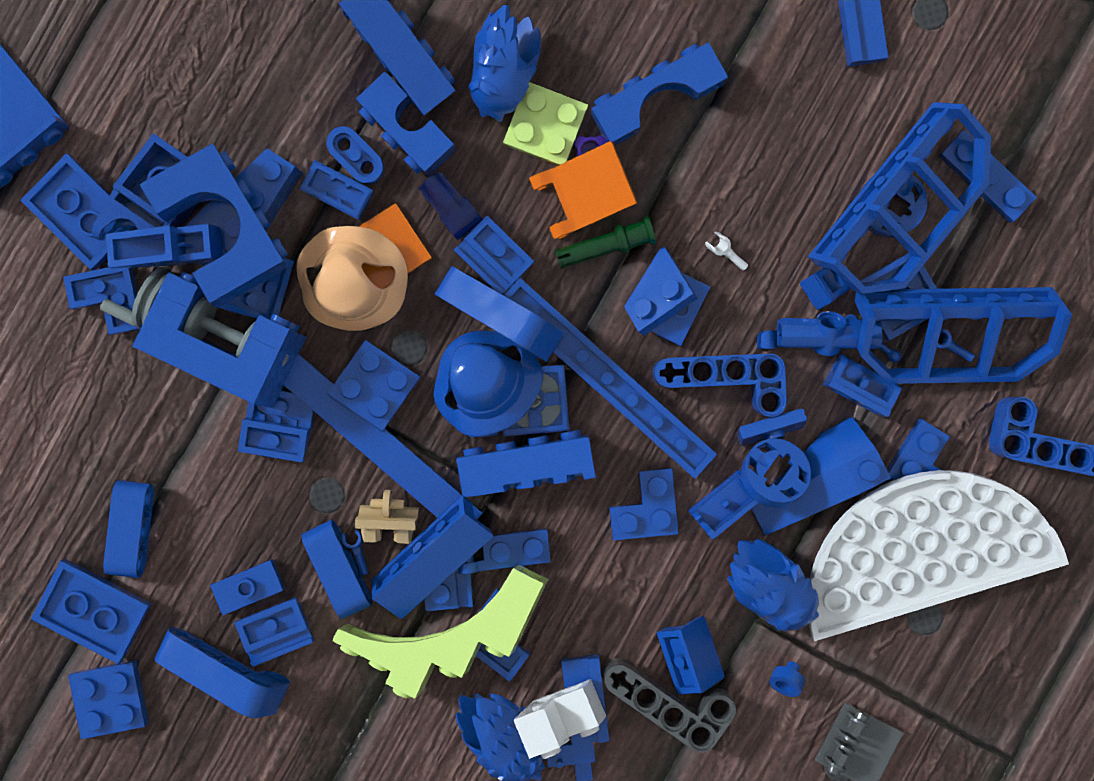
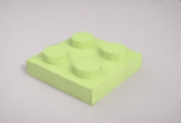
M530 82L526 95L517 105L503 145L556 166L568 161L574 141L588 109V104Z

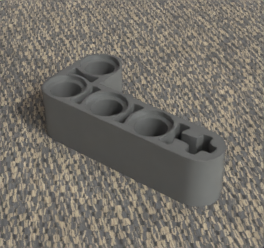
M614 658L609 660L604 667V682L611 693L696 752L704 753L710 751L736 714V707L732 698L722 688L709 689L696 707L693 708L627 660ZM621 671H624L626 681L632 684L630 691L628 683L621 678H618L616 681L613 680V672L619 674ZM642 689L654 691L653 698L647 702L639 700L637 695ZM717 700L727 702L726 708L721 712L711 711L712 704ZM670 708L681 710L680 716L675 720L666 719L664 717L665 712ZM698 727L708 729L707 735L702 739L692 737V732Z

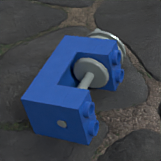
M159 267L144 281L138 291L132 310L109 299H105L100 306L101 311L140 329L132 347L252 404L269 408L274 407L297 355L300 353L307 338L297 333L300 326L273 313L270 319L259 315L245 334L214 320L217 308L209 303L195 277L183 271L181 274L172 272L166 267ZM207 332H210L238 345L236 354L204 340V336Z

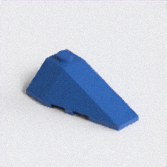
M850 417L821 432L803 452L810 464L811 480L807 490L798 500L788 506L778 508L758 503L751 510L764 535H768L859 495L891 477L875 446L854 418ZM791 466L779 478H776L768 487H770L772 484H775L777 486L783 479L785 474L788 472V470L791 468ZM785 493V494H784V495H786L788 498L791 497V495H790L789 493Z

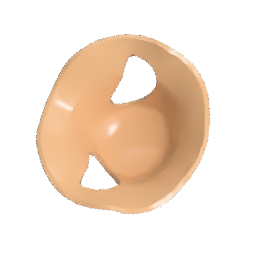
M356 226L327 228L319 232L306 244L297 261V277L304 305L316 320L325 325L346 331L370 329L393 318L404 302L408 280L405 259L391 240L373 229ZM365 263L377 267L392 266L395 269L392 283L384 289L376 287L363 272L362 264ZM322 265L312 287L308 280L306 269L308 267L318 268Z

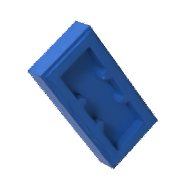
M316 160L313 161L299 188L301 191L359 221L374 194L372 189Z
M685 274L683 275L698 298L651 330L652 333L678 346L682 345L710 289V286Z
M797 409L740 426L737 435L740 446L764 439L785 438V433L804 428L807 422L804 409Z
M273 559L210 585L222 616L285 589Z

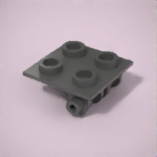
M844 702L815 761L826 766L827 770L836 776L841 774L853 781H879L904 732Z

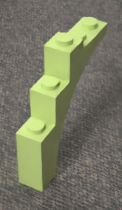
M517 565L512 569L500 591L482 611L468 621L451 629L421 637H392L371 633L351 624H346L337 630L333 641L341 645L340 649L343 652L352 656L360 655L370 660L369 664L380 671H391L385 684L393 687L392 690L395 694L403 698L409 699L412 697L415 699L424 691L435 665L439 666V671L446 676L452 678L459 676L462 678L469 672L482 643L486 645L485 649L489 653L498 657H503L504 655L509 657L515 651L548 579L521 565Z

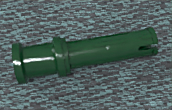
M649 216L643 217L641 222L628 226L616 225L617 227L614 228V232L554 249L557 258L570 255L558 260L560 269L620 250L621 253L626 254L630 252L631 248L643 244H657Z

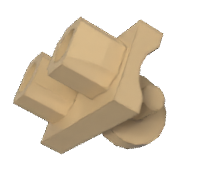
M384 490L383 499H371L370 505H360L358 517L355 518V528L361 529L364 542L381 541L382 529L394 530L395 542L409 544L419 519V507H404V500L393 499L392 490Z

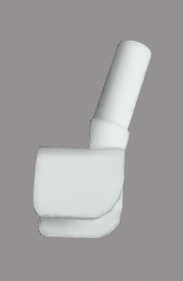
M714 232L720 238L719 244L713 247L708 242H705L706 247L716 255H724L726 258H729L742 271L745 270L748 264L730 248V240L721 233Z

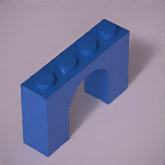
M212 143L139 185L156 214L165 222L204 201H221L237 210L240 218V234L233 248L222 257L192 273L209 303L218 308L288 268L283 260L284 257L288 256V253L278 237L271 240L265 230L271 225L260 208L256 211L253 210L248 201L253 198V195L243 179L238 182L235 180L231 171L236 169L226 150L219 153Z

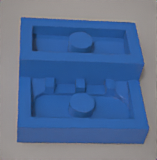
M281 390L273 408L248 402L246 418L242 419L238 452L303 463L310 440L315 411L293 392Z

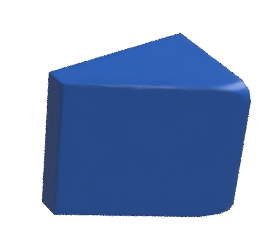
M824 267L800 282L802 289L816 309L828 305L851 289L834 270Z

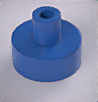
M789 661L786 666L775 667L769 680L771 687L785 696H799L805 684V678L798 672L800 666L793 661Z

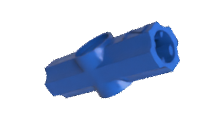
M830 311L820 313L817 319L780 318L776 327L777 345L783 348H812L818 354L834 356L841 349H858L863 320L845 319L841 314ZM880 321L875 322L870 349L881 347L883 338Z

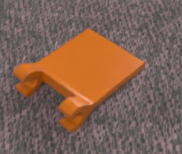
M612 141L529 178L534 190L538 189L541 191L554 185L567 220L549 227L554 239L567 237L586 226L638 204Z
M396 203L359 226L378 231L391 240L402 253L408 274L432 259ZM365 263L362 264L363 272L376 287L384 289L392 283L395 272L392 266L377 267Z

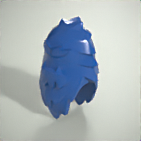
M503 5L495 13L490 12L481 30L478 31L474 45L472 79L468 87L471 92L472 101L479 109L480 116H490L499 122H502L505 114L515 111L517 105L526 95L529 83L537 70L536 65L541 47L539 28H534L529 16L525 17L517 25L516 17H511L509 5Z
M756 539L754 542L747 540L738 541V553H734L733 556L735 562L730 564L732 576H728L727 580L734 590L735 597L739 603L766 619L767 623L775 626L778 631L801 629L819 617V613L816 611L819 606L818 593L816 589H813L810 578H805L798 564H794L779 549L760 539Z
M478 693L474 694V699L461 695L458 698L461 713L455 714L456 721L462 731L461 736L464 743L477 757L476 762L487 769L490 776L500 781H541L540 771L545 768L542 762L543 758L541 755L529 759L514 723V719L526 707L522 706L519 708L508 698L505 699L503 696L495 693L490 694L491 699L484 698Z

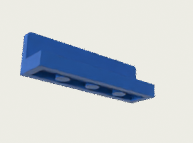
M462 495L371 579L372 599L402 619L493 537L492 531L474 518L472 502Z

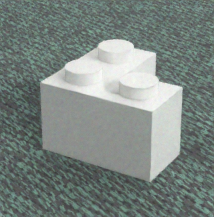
M591 679L533 700L514 719V723L529 759L538 755L546 759L558 754L561 751L560 747L570 740V736L580 733L581 737H586L597 732L606 714Z

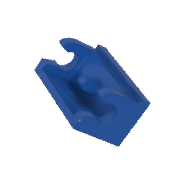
M843 354L838 355L822 384L827 389L880 417H889L891 409L902 389L899 387V384H888L879 374L856 363Z
M738 469L692 506L688 512L713 540L759 502L753 499L746 491L741 479V471Z

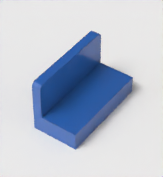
M704 616L697 617L685 625L666 627L656 632L677 695L703 693L724 678V672Z

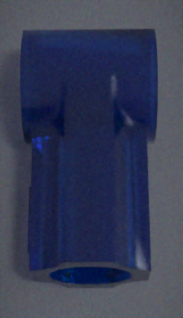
M441 171L430 176L418 188L429 204L441 216L439 217L457 241L483 220L465 197L462 198Z

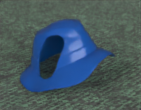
M479 330L465 333L449 344L441 357L434 386L436 406L442 416L464 435L484 436L502 431L518 422L534 403L543 382L542 367L536 355L496 331ZM515 346L520 352L521 361L513 360L496 349L505 350ZM451 390H453L458 409L452 408L446 402V396Z

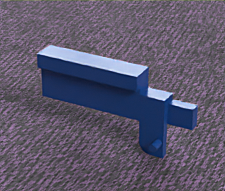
M838 0L847 67L886 61L888 59V51L880 0Z
M599 654L562 658L565 688L591 679L606 714ZM605 717L599 725V730L594 734L581 737L580 733L571 736L572 743L563 744L558 754L547 758L548 768H562L566 765H575L576 781L593 780L591 762H596L593 742H610L607 717Z

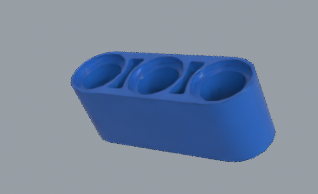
M118 480L114 484L103 568L105 574L133 578L142 577L147 560L153 510V484Z
M331 519L302 533L301 538L304 547L339 618L343 620L372 606L371 594L349 548L342 542V533L336 522Z

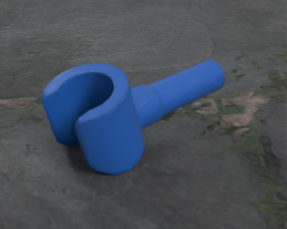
M941 329L940 334L943 337V342L940 345L937 344L936 349L946 348L971 362L975 355L952 341L951 333L948 330Z
M777 331L759 332L757 335V348L776 349Z
M355 529L358 540L354 545L349 542L348 534L343 533L342 542L346 547L352 549L360 574L365 575L369 573L361 547L364 544L361 531Z

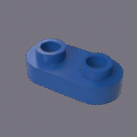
M341 126L329 133L326 141L329 153L359 183L372 185L382 178L384 174L382 159L353 129ZM344 140H348L351 143L350 148L346 151L340 150V144ZM367 163H371L374 166L370 174L363 173V167Z

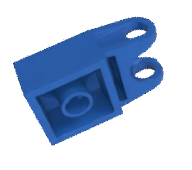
M153 133L112 186L114 189L94 223L92 229L93 237L102 241L106 238L107 233H114L118 228L126 225L135 226L138 230L163 226L182 227L198 204L165 222L156 214L139 184L186 159L187 156Z

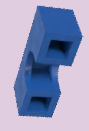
M383 72L356 98L362 107L358 111L360 115L371 126L377 123L385 131L381 137L393 150L400 147L408 155L404 161L416 174L422 170L429 177L456 151L455 145L432 120L417 131H407L400 127V116L412 102L408 95L386 72Z

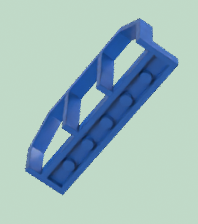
M933 102L808 255V258L815 265L834 270L853 291L861 294L905 289L988 187L990 179L991 135L964 104ZM957 118L974 137L973 181L959 199L924 162L930 156L932 148L939 139L951 130L953 122ZM914 170L950 209L920 246L886 211L892 197L901 187L908 183ZM877 218L912 256L894 279L861 283L842 262L846 259L849 250L857 240L865 236L870 224Z
M1053 287L898 289L868 294L856 292L854 300L863 319L857 346L861 357L888 384L1019 382L1060 354L1072 317L1071 312ZM1015 317H1034L1038 319L1055 317L1047 343L1011 367H991L1004 319H1013ZM949 318H969L972 320L989 318L976 367L932 368L943 320ZM883 319H903L907 321L929 319L918 368L888 369L870 351L876 321Z

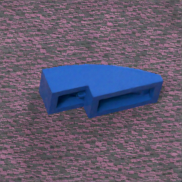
M211 224L177 228L163 226L106 234L108 268L112 269L208 263L222 257L220 227Z

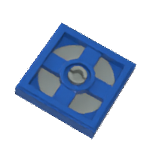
M564 365L542 367L543 382L534 403L518 422L503 430L504 436L569 431Z

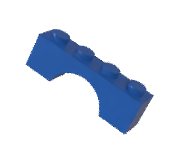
M708 42L701 47L696 43L682 51L680 59L672 63L669 60H665L652 69L653 74L641 79L640 76L629 80L623 85V91L614 96L609 92L594 101L595 106L591 108V116L606 141H612L614 146H617L638 134L640 130V109L647 99L658 92L666 90L679 91L697 101L724 86L728 76L710 43Z

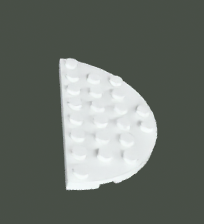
M937 470L904 476L878 487L858 500L842 515L824 539L810 574L813 589H816L819 598V606L816 610L819 613V617L809 624L810 634L814 641L1062 567L1068 565L1069 562L1055 530L1050 527L1046 519L1031 502L1009 487L990 478L961 471Z

